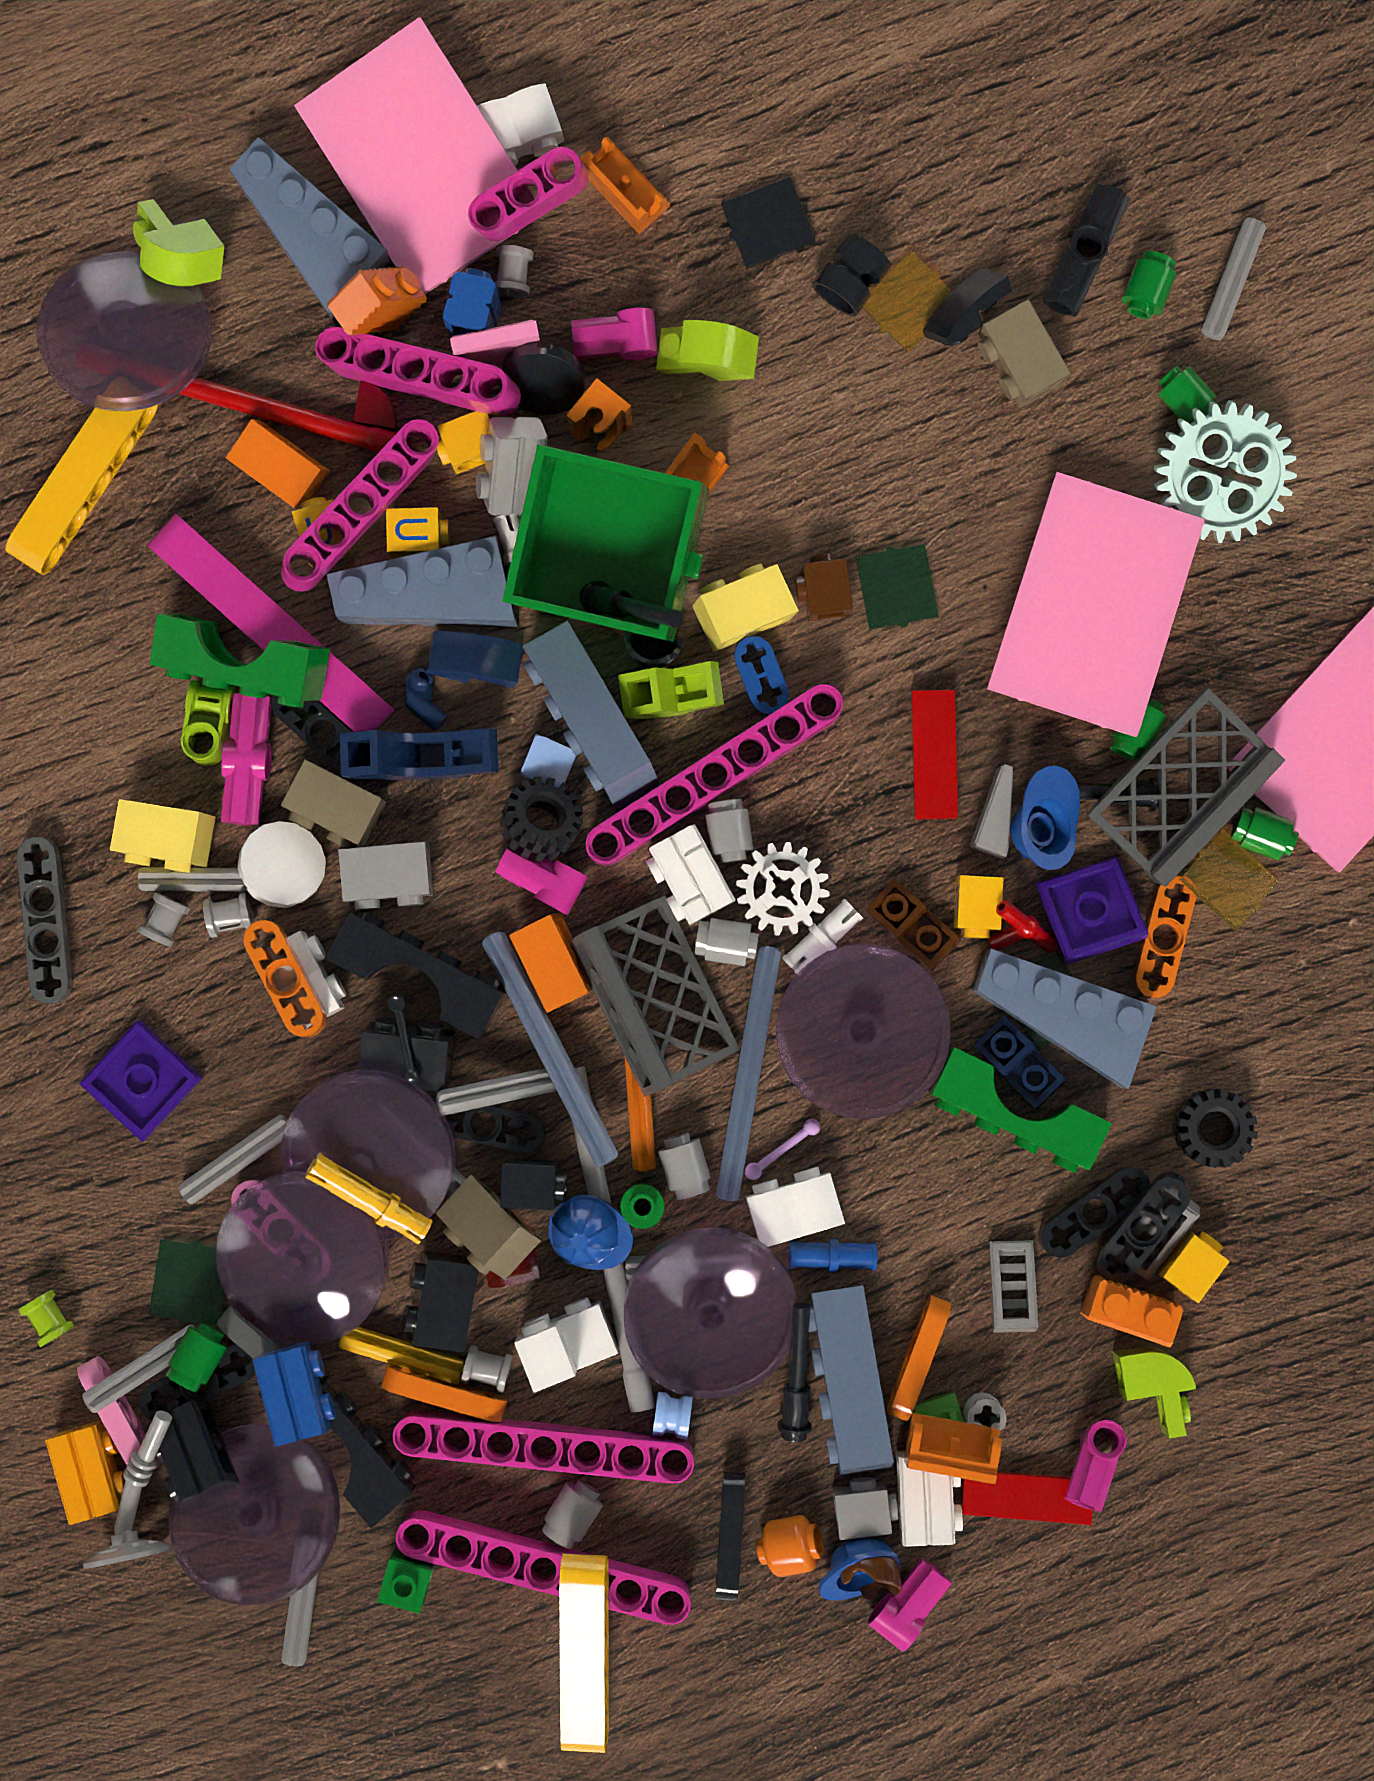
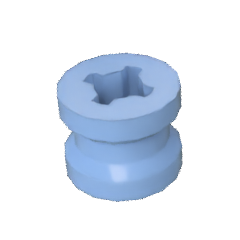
M658 1391L652 1435L661 1437L665 1433L675 1434L678 1439L687 1440L693 1396L683 1395L677 1399L671 1398L666 1392Z

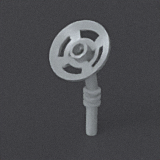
M157 1411L139 1451L133 1452L131 1460L124 1471L123 1477L126 1481L114 1526L115 1535L111 1536L112 1545L99 1551L84 1562V1569L172 1550L171 1544L139 1539L137 1530L133 1531L132 1529L142 1487L148 1484L153 1469L157 1465L155 1456L172 1421V1416L165 1411Z

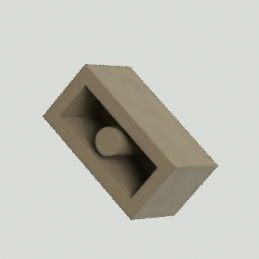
M1029 299L983 324L979 334L981 339L978 341L979 349L989 364L995 363L1002 375L999 378V383L1004 394L1010 401L1015 399L1020 409L1066 383L1071 373Z
M304 759L281 806L291 811L288 817L289 820L310 831L314 823L329 830L326 839L349 849L352 843L364 847L387 802Z
M470 1175L436 1212V1215L447 1225L443 1233L456 1246L461 1249L466 1246L471 1252L467 1259L477 1270L484 1275L492 1271L506 1280L541 1240L511 1209L500 1208L501 1198L493 1189Z

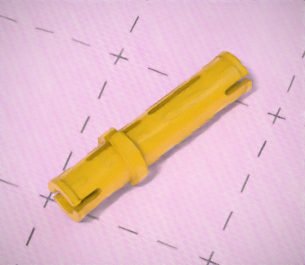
M321 1153L316 1156V1159L314 1158L305 1174V1178L326 1188L331 1193L375 1218L374 1223L381 1227L387 1225L416 1244H419L421 1239H424L431 1227L432 1219L425 1217L400 1202V1196L393 1192L389 1195Z

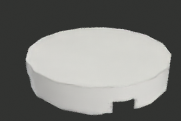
M277 821L264 824L249 835L239 852L238 871L240 878L243 879V883L247 886V891L253 898L267 906L288 908L302 903L314 895L324 878L326 859L321 844L310 831L296 823Z

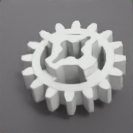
M786 842L783 851L777 852L773 843L767 845L768 855L763 857L755 850L752 856L756 864L754 866L748 864L741 866V870L748 875L747 880L736 881L737 887L746 889V894L739 897L737 902L738 904H749L750 909L744 917L748 920L757 915L760 918L758 924L760 931L769 923L774 925L773 931L776 936L780 935L783 926H788L790 932L794 935L798 933V922L802 921L808 927L813 925L812 918L809 915L812 911L819 914L824 912L825 909L817 901L818 898L829 897L830 892L820 889L819 883L828 879V874L816 873L814 869L818 867L821 861L817 858L808 862L805 859L807 848L803 847L798 854L792 853L791 842ZM786 860L799 865V867L793 871L778 870L772 862ZM759 872L765 880V890L763 895L755 899L753 886L755 877ZM769 873L781 882L789 879L793 883L789 892L792 895L791 899L796 905L784 896L776 899L772 895L775 884L773 882L774 879ZM809 878L811 882V897L806 906L800 897L801 884ZM773 906L784 907L793 916L778 918L767 914L766 911Z

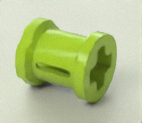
M53 1289L18 1310L21 1316H27L38 1334L39 1340L37 1343L40 1347L75 1327L72 1321L65 1320L53 1300L56 1295Z

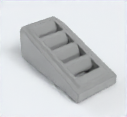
M1004 764L996 769L970 843L972 849L1000 859L1007 857L1009 848L1013 788L1012 766Z
M1162 1186L1160 1188L1163 1192L1162 1200L1155 1209L1161 1214L1163 1219H1166L1168 1216L1162 1214L1163 1205L1171 1198L1176 1201L1180 1199L1177 1189L1174 1187L1166 1189ZM1191 1199L1188 1207L1182 1213L1183 1216L1180 1219L1178 1218L1172 1226L1173 1229L1170 1234L1167 1232L1162 1238L1160 1248L1156 1246L1150 1253L1152 1259L1149 1263L1145 1260L1135 1272L1147 1282L1200 1216V1207ZM1141 1216L1138 1217L1131 1229L1135 1235L1144 1238L1141 1236L1144 1230L1153 1235L1157 1227L1152 1219ZM1126 1240L1122 1251L1117 1256H1112L1127 1266L1125 1264V1256L1132 1245Z
M1033 1240L989 1242L993 1332L1037 1331L1038 1311ZM1024 1255V1263L1000 1264L999 1256ZM1025 1273V1281L1001 1282L1000 1274ZM1026 1291V1299L1002 1300V1292ZM1026 1309L1027 1317L1003 1318V1310Z

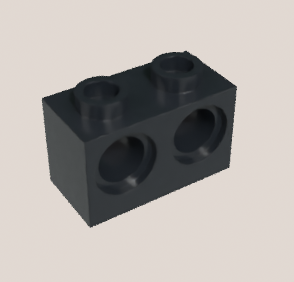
M507 1159L502 1163L500 1208L554 1210L558 1205V1200H564V1197H566L567 1171H559L560 1161Z

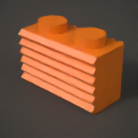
M404 266L401 268H379L378 270L374 268L373 270L364 269L362 271L360 269L327 302V306L348 335L399 330V325L404 324L405 319H410V314H415V309L421 308V303H426L427 297L421 289L418 277Z
M1096 1274L1091 1278L1080 1314L1088 1320L1170 1348L1173 1344L1183 1309L1180 1304L1171 1299L1168 1300L1163 1296L1159 1297L1148 1291L1144 1292L1139 1288L1135 1289L1131 1285L1127 1286L1122 1282H1113Z

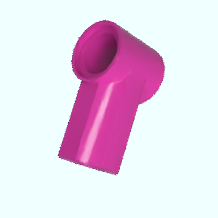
M630 308L619 311L616 316L571 320L574 355L578 360L620 356L621 359L642 360L652 358L658 354L655 317L652 309Z
M508 846L495 872L513 884L534 893L536 899L568 915L588 877L555 859L553 862L547 858H544L543 861H535L536 853L531 852L528 859L521 856L524 850L522 847L519 846L513 851Z
M1102 1420L1083 1431L1080 1437V1450L1064 1499L1080 1507L1102 1512L1119 1456L1126 1448L1127 1438L1125 1431L1119 1424L1111 1420ZM1098 1430L1107 1433L1112 1440V1449L1108 1454L1100 1452L1094 1445V1434Z
M922 1557L901 1582V1593L897 1596L891 1592L886 1594L873 1609L867 1620V1624L902 1652L907 1650L917 1639L925 1625V1617L952 1584L951 1580L937 1567Z

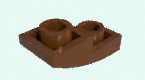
M895 878L866 909L868 914L931 972L961 941L957 934L931 913L924 903Z

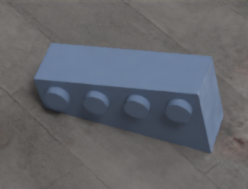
M258 137L231 166L230 171L245 196L337 327L339 322L328 308L327 302L360 269L363 271L364 269L373 270L375 268L378 270L379 268L387 269L391 267L392 262L387 249Z
M496 536L326 574L335 615L342 624L464 625V627L502 626L518 628L513 604L502 602L507 576Z
M568 620L523 645L530 659L523 663V666L535 686L543 682L550 695L544 697L543 700L555 721L563 717L570 730L563 733L575 756L582 752L585 755L590 766L583 770L595 791L597 792L603 788L618 813L660 786L650 760Z
M993 949L985 950L971 990L1038 1033V1035L1057 1045L1081 1063L1092 1068L1107 1078V1080L1125 1089L1130 1087L1157 1007Z
M861 1285L811 1293L812 1305H810L809 1332L816 1331L819 1346L818 1349H812L811 1352L815 1376L823 1375L826 1392L819 1393V1401L823 1420L830 1419L833 1437L826 1438L830 1464H838L839 1476L889 1469L892 1467L894 1460L864 1287Z

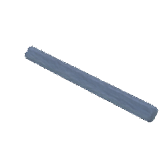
M504 932L490 934L482 940V946L596 1166H603L618 1157V1152Z
M760 946L757 953L716 1189L717 1198L722 1200L737 1201L739 1199L781 957V950L776 947Z

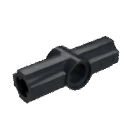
M1096 184L1043 299V303L1048 305L1051 310L1064 316L1076 317L1130 201V198L1123 193V190L1110 184ZM1080 243L1090 244L1094 247L1096 256L1091 258L1083 257L1078 252L1076 245Z

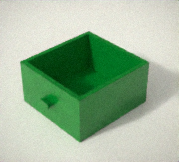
M537 444L502 602L674 642L678 627L673 628L629 615L623 618L619 616L616 618L606 613L599 615L588 613L580 602V592L586 584L599 580L608 584L610 588L627 591L634 599L681 612L689 577L698 580L704 554H698L695 551L710 489L700 481Z

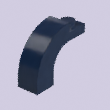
M483 728L440 733H397L382 730L340 733L341 777L369 780H429L499 773L497 729Z

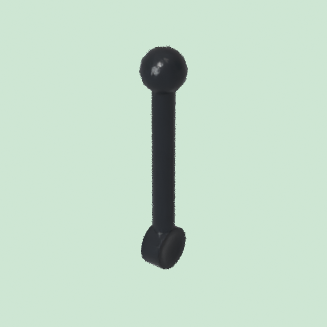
M395 994L389 998L388 1007L391 1011L395 1012L406 1068L403 1073V1079L407 1084L413 1085L419 1081L420 1073L414 1068L403 1012L407 1001L403 995Z

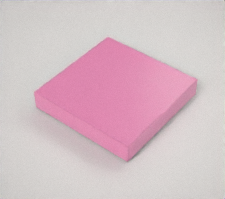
M533 319L452 336L450 338L454 356L496 367H501L505 356L516 347L528 343H539V348H542L536 320L533 321Z

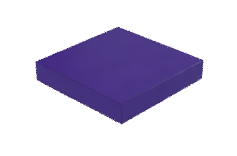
M1118 856L1036 883L1037 893L1065 965L1148 938L1149 933Z
M137 1020L79 1084L141 1142H144L198 1085L203 1077L142 1020Z

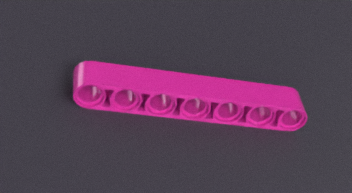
M176 513L147 544L152 551L264 651L271 640H295L324 647ZM331 652L329 653L322 700L319 701L354 732L377 730L394 709Z
M828 684L812 687L593 828L586 838L588 855L595 863L602 866H611L618 863L828 728L838 719L842 711L843 699L840 692ZM817 696H827L833 701L834 712L826 717L818 716L812 711L811 701ZM781 719H791L798 726V735L791 740L781 739L774 730L775 724ZM746 742H755L761 747L763 756L758 762L746 763L739 757V747ZM710 765H719L727 774L726 781L720 786L711 787L703 781V770ZM674 788L685 789L691 797L689 805L682 810L670 808L666 803V796L670 790ZM638 811L649 812L654 818L653 828L644 834L634 832L630 828V819L634 813ZM610 834L617 839L618 848L613 855L601 857L595 853L594 842L600 835Z
M413 1410L404 1414L393 1432V1443L397 1450L404 1455L412 1457L671 1484L687 1480L694 1468V1452L691 1445L686 1440L678 1439L675 1436L662 1435L660 1437L646 1433L503 1419L502 1422H492L470 1415ZM408 1423L420 1424L426 1433L425 1440L420 1443L410 1442L404 1435V1426ZM454 1427L464 1429L469 1436V1444L459 1448L451 1445L447 1439V1431ZM496 1432L507 1433L513 1441V1447L506 1452L496 1451L490 1444V1436ZM541 1436L549 1437L555 1442L557 1450L550 1456H541L535 1452L533 1441ZM583 1441L594 1442L600 1449V1455L592 1461L582 1460L576 1452L577 1445ZM629 1445L638 1447L644 1455L642 1461L636 1465L625 1464L619 1457V1452L622 1448ZM670 1450H678L685 1454L687 1462L682 1468L672 1470L664 1465L662 1461L663 1456Z
M426 1510L410 1512L403 1519L396 1533L398 1549L410 1558L559 1597L562 1555H594ZM413 1524L424 1526L428 1531L429 1539L423 1543L411 1541L407 1535V1527ZM456 1535H462L470 1541L471 1550L465 1554H457L450 1548L449 1539ZM499 1546L506 1547L513 1553L514 1560L510 1564L499 1565L492 1559L491 1550ZM548 1558L554 1562L556 1571L552 1575L541 1576L536 1573L532 1564L536 1559ZM608 1558L609 1610L666 1625H675L687 1618L691 1606V1592L688 1584L683 1579ZM625 1580H633L638 1583L641 1591L636 1597L625 1598L618 1592V1584ZM675 1591L683 1597V1603L678 1608L667 1609L660 1603V1596L665 1592Z

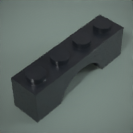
M363 910L360 917L353 913L347 915L325 957L326 960L362 979H370L378 971L392 965L408 964L414 966L431 978L439 992L441 1000L440 1020L478 1040L483 1038L506 993L497 989L501 981L480 970L477 971L475 976L460 970L459 968L463 961L442 950H439L435 957L421 949L424 944L423 940L404 930H401L397 937L383 929L386 924L385 920L366 910Z
M324 1367L325 1375L319 1377L323 1394H331L336 1412V1418L330 1420V1429L344 1441L351 1458V1476L343 1496L368 1526L372 1528L412 1494L416 1485L411 1480L415 1476L410 1467L401 1458L398 1457L394 1460L384 1449L387 1443L382 1434L372 1424L366 1427L355 1413L358 1411V1407L350 1396L344 1391L337 1393L327 1380L330 1378V1374ZM260 1391V1392L258 1393V1395H259L260 1398L262 1399V1395H261V1391Z

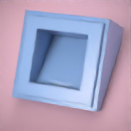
M536 734L520 774L531 780L533 777L541 776L542 784H545L548 777L554 778V787L559 788L562 782L566 783L576 756L571 748Z

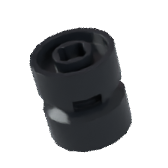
M849 233L845 235L833 252L832 257L835 262L824 265L812 282V287L829 305L846 315L854 317L859 314L870 298L871 294L868 288L877 287L891 268V263L876 246L858 235Z

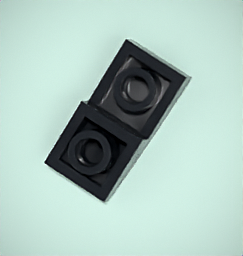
M985 268L972 274L959 284L937 307L923 328L924 336L947 346L964 342L969 334L983 326L979 311L992 308L997 304L998 299L1012 292L1009 277Z

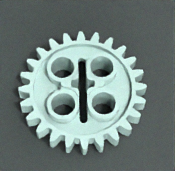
M1228 400L1224 412L1220 411L1215 402H1210L1209 415L1206 416L1199 409L1194 408L1192 409L1194 422L1189 424L1179 418L1177 421L1182 432L1179 435L1167 432L1165 434L1166 437L1173 443L1171 448H1158L1157 450L1158 453L1167 459L1165 464L1154 466L1156 472L1165 475V479L1154 484L1155 488L1160 491H1168V494L1159 502L1165 507L1175 505V510L1205 519L1199 537L1202 540L1208 536L1211 530H1213L1214 539L1218 543H1222L1226 531H1229L1236 542L1240 541L1241 528H1246L1251 534L1256 535V521L1260 519L1269 526L1272 524L1271 518L1267 513L1271 508L1280 512L1284 511L1282 504L1277 501L1279 495L1292 496L1293 494L1290 489L1283 485L1284 480L1297 478L1296 473L1285 469V465L1295 461L1296 456L1292 453L1282 452L1291 443V439L1288 437L1275 438L1282 426L1274 422L1265 427L1269 414L1262 410L1252 419L1253 406L1248 403L1242 407L1239 413H1237L1236 403L1232 400ZM1212 434H1219L1222 439L1220 450L1214 455H1204L1202 445L1205 438ZM1253 447H1260L1262 450V460L1256 467L1245 468L1243 457L1246 451ZM1196 458L1221 468H1226L1228 465L1240 474L1259 478L1261 483L1258 486H1254L1230 476L1221 478L1211 470L1189 465V460ZM1195 476H1205L1207 480L1205 491L1195 497L1189 496L1187 492L1189 481ZM1236 489H1245L1247 492L1245 504L1240 508L1230 509L1228 506L1229 495Z

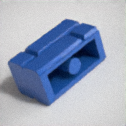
M473 268L467 269L466 273L459 271L458 273H453L449 289L450 298L446 301L443 320L450 338L498 326L502 305L496 283L493 282L492 276L489 273Z
M308 1341L262 1353L252 1359L274 1446L327 1433L331 1428L330 1420L336 1418V1412L331 1394H323L319 1377L325 1375V1370L319 1350L312 1351Z

